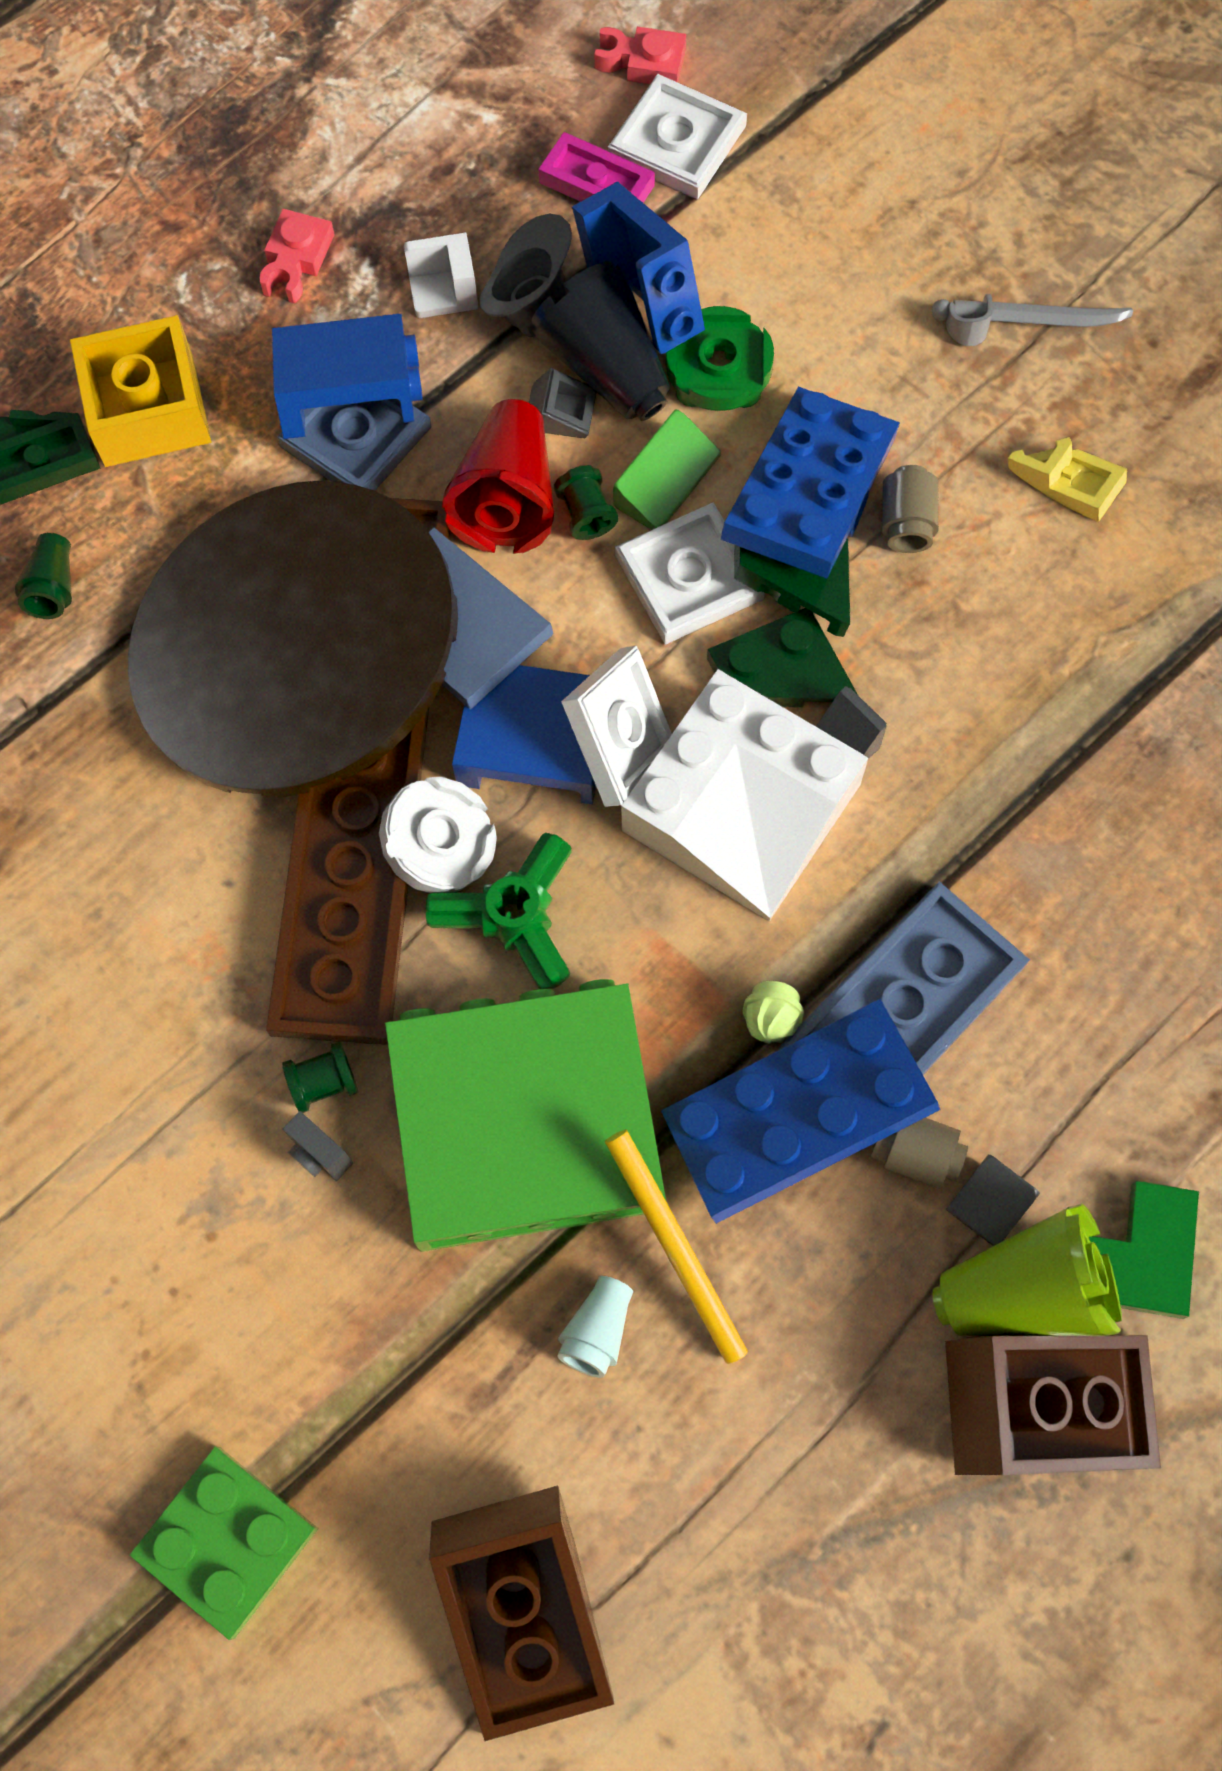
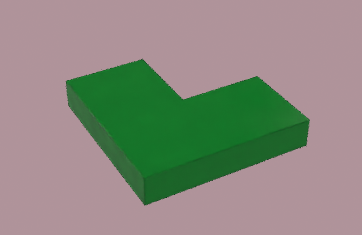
M1135 1181L1131 1184L1126 1242L1096 1236L1089 1237L1090 1242L1096 1244L1101 1255L1108 1253L1122 1309L1179 1319L1189 1317L1199 1191Z

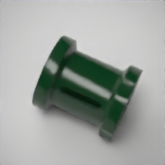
M591 465L572 468L560 476L554 483L556 496L565 501L572 520L569 524L571 534L579 540H590L600 537L614 528L618 522L616 509L612 505L607 504L601 490L602 475L600 470Z
M340 1041L331 1044V1051L295 1064L290 1059L282 1062L285 1079L298 1112L305 1113L309 1111L311 1103L344 1091L349 1096L358 1093L350 1063Z

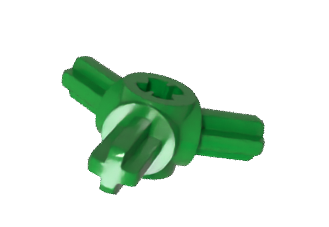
M544 833L537 841L518 873L508 871L503 878L495 883L484 884L483 893L429 894L425 907L427 925L431 928H483L484 938H498L506 950H516L539 989H554L569 978L570 970L547 933L552 925L546 913L548 906L552 902V897L547 891L572 852L571 846L558 835ZM515 903L518 910H521L523 906L524 914L515 919L511 917L510 911L505 915L504 908L507 905Z

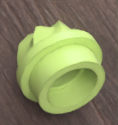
M765 981L753 988L752 994L745 999L742 1010L751 1036L768 1044L772 1042L782 1043L786 1037L792 1036L802 1023L804 1010L799 1003L800 995L792 986L778 981Z

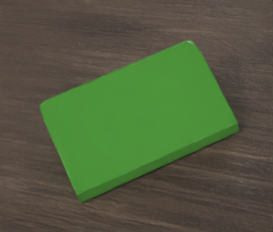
M675 409L614 484L613 506L651 530L666 524L719 459L721 451L684 413Z

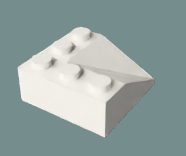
M717 669L622 804V831L770 921L861 785L868 757Z

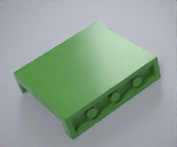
M610 979L593 980L580 985L577 992L555 995V991L552 989H537L521 994L519 996L520 1001L497 1005L493 999H475L462 1003L459 1006L460 1011L436 1014L435 1010L428 1008L414 1009L400 1014V1020L385 1023L413 1239L420 1252L644 1215L605 1144L606 1139L625 1129L629 1132L666 1200L628 983L615 985V982Z

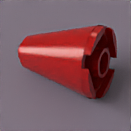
M506 399L492 407L444 491L442 508L444 507L446 512L445 522L449 530L464 543L481 551L495 553L496 545L514 546L513 554L525 553L540 546L551 533L554 521V507L544 420L542 414L534 405L523 400Z

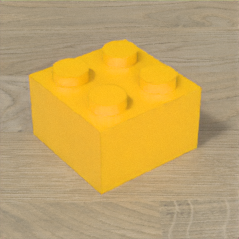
M178 315L70 339L88 433L105 467L212 443L193 355Z

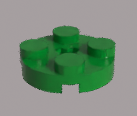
M713 306L701 309L705 330L666 352L667 376L670 383L676 389L678 400L689 407L697 406L715 411H726L739 407L748 408L755 405L760 400L761 392L769 383L772 375L774 346L770 334L764 327L762 332L758 326L751 323V315L740 309L727 306ZM714 351H724L726 359L733 361L724 366H716L707 360L713 359Z

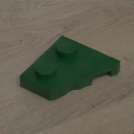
M846 539L827 579L735 545V580L757 592L769 594L778 604L794 613H797L801 606L830 622L826 631L835 636H845L850 625L848 539Z
M806 608L711 647L707 651V660L714 674L719 669L781 707H803L804 702H833L845 686L851 688L857 694L815 615Z

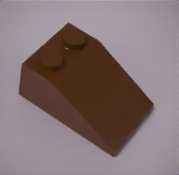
M1148 1335L989 1336L945 1341L955 1475H1019L1161 1468Z
M559 1486L432 1521L429 1560L484 1742L614 1705V1696L576 1544Z

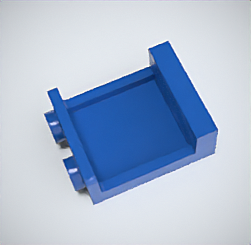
M618 181L572 206L587 268L605 261H612L615 267L618 264L625 273L631 290L644 301L653 345L658 352L664 354L705 330L689 243L685 237Z
M402 314L272 328L274 397L283 439L306 437L304 409L398 399L401 403L403 422H415L413 401L423 400L415 334H404Z
M519 665L471 710L464 705L452 762L456 781L463 783L468 788L480 789L481 779L484 777L577 791L581 794V803L593 805L596 784L561 702L590 675Z

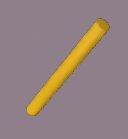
M627 1129L615 1133L605 1140V1144L725 1363L730 1364L740 1360L747 1354L748 1350Z

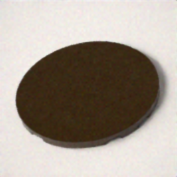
M308 481L276 486L252 494L219 511L198 526L169 555L154 576L137 611L128 651V676L134 706L145 730L162 752L187 774L206 785L229 793L236 791L260 794L263 798L309 793V788L327 783L338 777H341L342 780L350 778L371 766L391 751L419 722L436 697L446 676L444 667L449 657L451 644L456 641L458 607L457 597L454 594L448 570L449 567L439 547L422 523L393 499L365 487L336 481Z

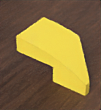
M1070 437L1055 441V448L1030 455H1024L1022 449L1012 452L1008 457V468L1018 477L1063 506L1097 522L1100 521L1126 483L1127 468L1079 449L1072 450Z

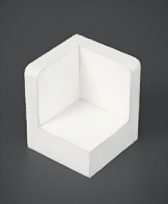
M466 232L404 243L415 314L418 318L479 309Z

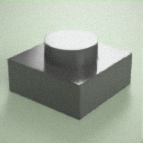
M301 1111L283 1128L284 1132L295 1143L288 1153L313 1177H316L323 1169L334 1180L338 1181L352 1166L353 1162L347 1153Z

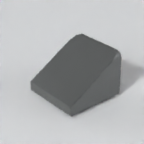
M550 368L534 382L529 403L534 405L542 414L545 433L585 439L589 435L597 392L589 385Z
M845 686L838 693L816 727L869 759L880 749L887 723L851 688Z
M988 1154L946 1210L994 1246L1007 1237L1040 1192L994 1156Z

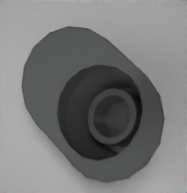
M549 213L537 216L523 224L509 238L489 281L480 295V307L487 315L494 317L504 316L511 325L519 328L528 337L536 336L530 328L533 315L540 305L549 296L556 304L567 295L562 265L570 248L572 232L570 224L561 215Z

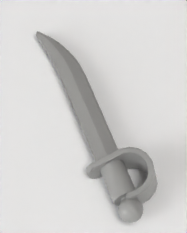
M985 294L983 302L953 300L950 303L948 300L941 299L932 306L933 317L940 321L946 320V328L950 336L965 346H976L986 339L990 321L1091 327L1116 323L1131 318L1133 314L1132 308H1076L992 302L991 294Z

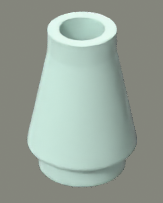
M599 1276L594 1289L558 1337L559 1342L562 1344L557 1355L558 1358L569 1367L581 1373L603 1378L608 1367L617 1364L628 1304L633 1290L617 1279Z

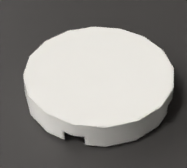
M430 777L424 781L411 783L395 794L383 811L379 837L383 856L394 873L411 887L427 893H455L479 879L492 862L497 841L494 824L490 825L489 817L485 813L488 808L480 796L463 783L451 779Z

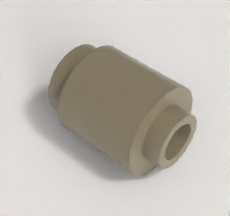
M918 465L901 466L883 480L882 533L888 538V546L894 551L917 553L927 550L932 546L933 537L939 530L938 479L934 474L927 472L924 467Z
M924 1118L876 1142L871 1157L885 1162L884 1169L941 1189L945 1178L957 1181L967 1155L968 1146L958 1143L961 1130Z

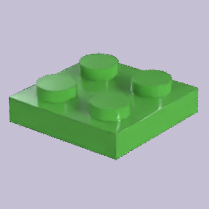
M215 1446L129 1556L228 1640H233L319 1528L221 1447Z

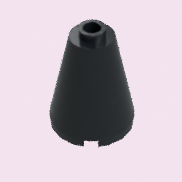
M612 261L593 265L564 283L569 293L558 303L555 304L549 296L533 315L530 328L544 346L623 417L632 419L638 416L640 421L648 420L660 412L667 404L664 396L670 389L669 382L625 273L618 264L615 267Z

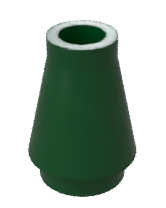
M43 533L38 536L36 547L15 585L14 590L18 597V605L22 611L30 616L40 619H55L60 617L64 609L72 602L69 560L71 544L62 535Z

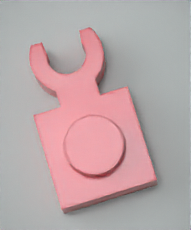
M637 26L635 37L632 38L626 37L622 31L616 28H601L600 48L611 50L595 49V69L609 73L626 68L627 81L651 84L657 74L678 82L686 51V34Z
M282 209L264 250L268 265L260 273L263 295L270 297L276 284L287 282L285 290L288 301L295 304L300 299L303 293L300 277L302 273L317 276L335 235L332 221Z

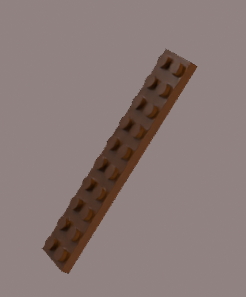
M391 498L413 514L428 532L436 528L449 539L450 530L445 522L446 512L444 507L442 508L443 501ZM429 708L407 736L371 766L345 780L338 777L327 783L309 788V793L299 794L266 1027V1031L271 1037L388 1045L385 1023L393 1021L409 884L394 873L383 856L379 830L383 811L395 794L407 785L421 781Z

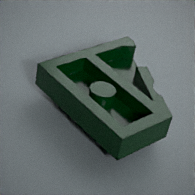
M10 410L9 417L0 416V505L101 469L79 413L51 412L47 415H39L32 411Z

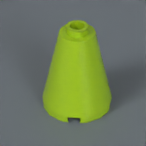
M1083 1204L1067 1207L942 1272L940 1287L933 1288L932 1293L935 1311L943 1326L951 1325L954 1332L959 1336H1109L1118 1334L1120 1328L1115 1322L1122 1321L1118 1289L1108 1253L1101 1255L1096 1244L1089 1240V1237L1100 1235L1097 1224L1089 1209Z

